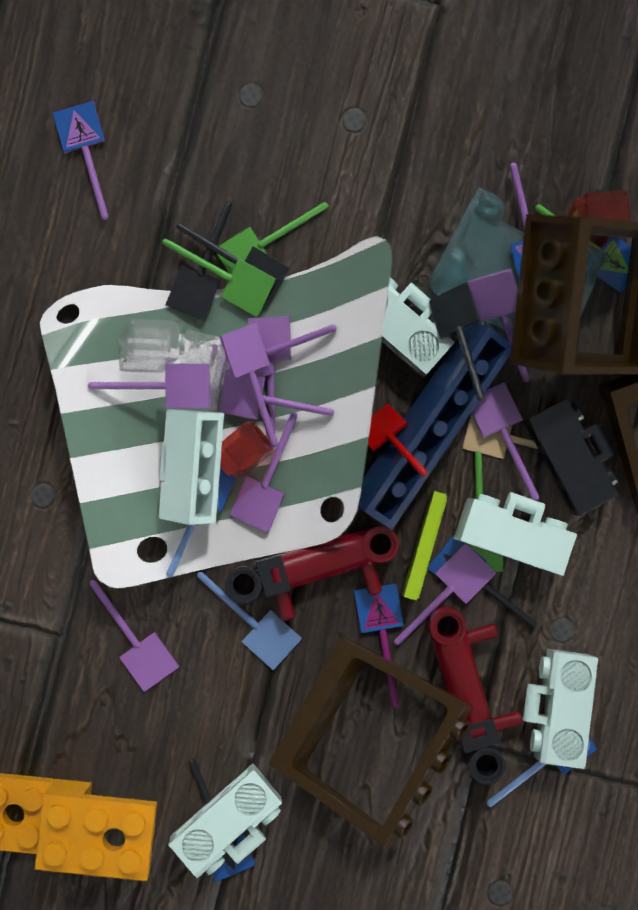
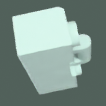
M390 277L381 342L424 378L455 342L449 338L450 336L440 339L436 323H432L428 319L432 314L429 303L431 299L412 282L399 294L396 291L397 283ZM407 298L423 311L420 317L404 304Z
M166 409L164 443H162L160 480L164 482H161L159 519L187 525L216 523L224 413L193 409Z
M512 492L508 494L504 508L498 507L500 500L487 495L479 494L478 500L467 498L453 539L564 576L577 534L566 530L567 523L547 517L545 523L540 522L545 509L544 503ZM514 509L531 514L529 522L513 517Z
M547 649L546 657H541L539 678L543 679V685L527 684L523 721L538 723L537 730L533 729L531 733L530 750L534 752V757L539 762L585 769L598 664L597 657L589 654ZM541 694H546L544 715L539 714Z
M252 764L170 836L168 845L196 878L204 872L208 875L214 873L224 863L223 855L226 852L239 864L266 840V837L257 825L260 822L267 825L277 817L281 811L278 807L282 804L281 795L259 769ZM247 829L250 834L235 847L232 842Z

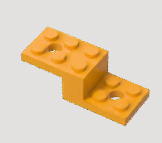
M0 773V850L37 854L35 870L148 881L157 802L91 795V782ZM8 805H19L24 811V819L19 822L12 821L7 815ZM111 828L121 830L125 836L124 844L120 846L109 844L105 837L106 831Z

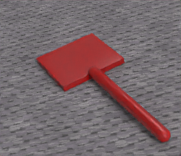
M386 404L371 416L367 445L375 451L389 440L415 470L425 477L428 474L427 470L394 436L408 425L407 422L389 404Z

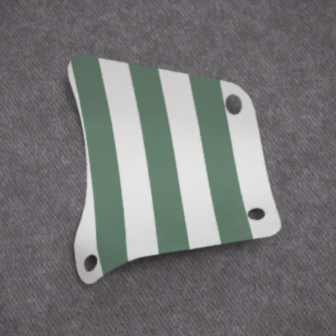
M376 236L363 240L326 262L308 270L286 276L268 306L264 305L259 317H255L223 299L221 295L224 289L217 290L208 315L203 320L166 306L165 304L171 291L116 285H102L74 292L56 301L46 310L40 321L41 334L57 393L94 574L101 582L110 587L124 588L169 578L166 575L167 570L188 525L159 519L161 482H164L160 480V469L167 409L165 389H89L88 383L165 382V363H210V408L168 409L219 412L225 370H229L219 336L248 326V318L290 316L291 340L329 325L336 326L335 332L292 347L291 360L274 361L275 398L330 408L334 413L332 416L275 405V436L278 443L292 412L297 413V419L269 483L270 487L285 493L269 533L230 516L245 477L248 476L262 483L277 447H272L261 413H259L258 420L224 413L220 466L238 473V476L222 512L216 513V523L196 524L173 576L327 543L339 537L347 529L357 512L361 493L392 268V251L390 244L385 239ZM75 304L79 308L78 318L71 323H60L56 319L59 310L67 305ZM267 376L265 377L263 388L264 396H267ZM329 497L340 498L344 504V513L336 522L325 521L320 513L322 503ZM148 537L161 538L167 544V553L160 561L154 563L144 562L137 554L139 543Z

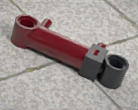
M374 525L367 529L337 537L327 543L272 555L257 560V568L249 564L234 568L227 576L225 582L226 592L235 602L249 603L255 600L261 590L264 589L266 597L275 595L281 619L288 621L296 616L288 591L298 586L361 568L368 594L375 595L381 593L382 587L375 564L393 559L397 554L399 541L395 532L383 525ZM380 533L387 535L390 541L389 548L383 553L373 552L370 548L371 538ZM247 574L253 578L255 586L251 592L243 593L236 588L235 579L238 575Z
M447 605L438 606L428 616L427 628L431 635L446 691L473 705L466 718L470 722L469 729L460 740V745L465 752V763L473 778L479 783L485 785L494 784L504 776L506 770V761L496 744H500L497 732L523 724L522 715L519 711L494 718L491 716L472 651V644L498 637L497 627L495 624H489L467 631L466 621L456 609ZM445 616L454 617L456 624L454 630L448 634L439 633L437 630L439 620ZM486 754L494 756L493 764L489 768L480 769L476 767L477 760L481 756Z

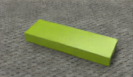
M436 491L430 492L402 590V595L406 598L419 599L448 498L447 494Z

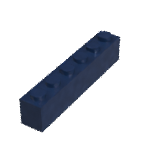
M475 323L466 327L464 333L484 394L510 356L512 344L490 326ZM459 339L456 340L404 417L408 425L394 435L427 470L428 474L425 477L421 476L392 443L388 441L362 480L358 507L391 530L479 402Z

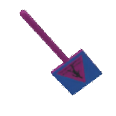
M397 584L381 586V593L369 595L367 588L354 590L361 633L379 630L383 656L391 660L386 629L404 626ZM387 674L392 707L398 708L399 702L395 678Z

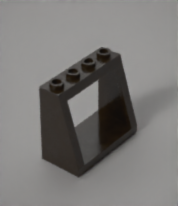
M526 214L510 364L558 374H638V222L578 216ZM590 235L632 238L617 354L576 352Z

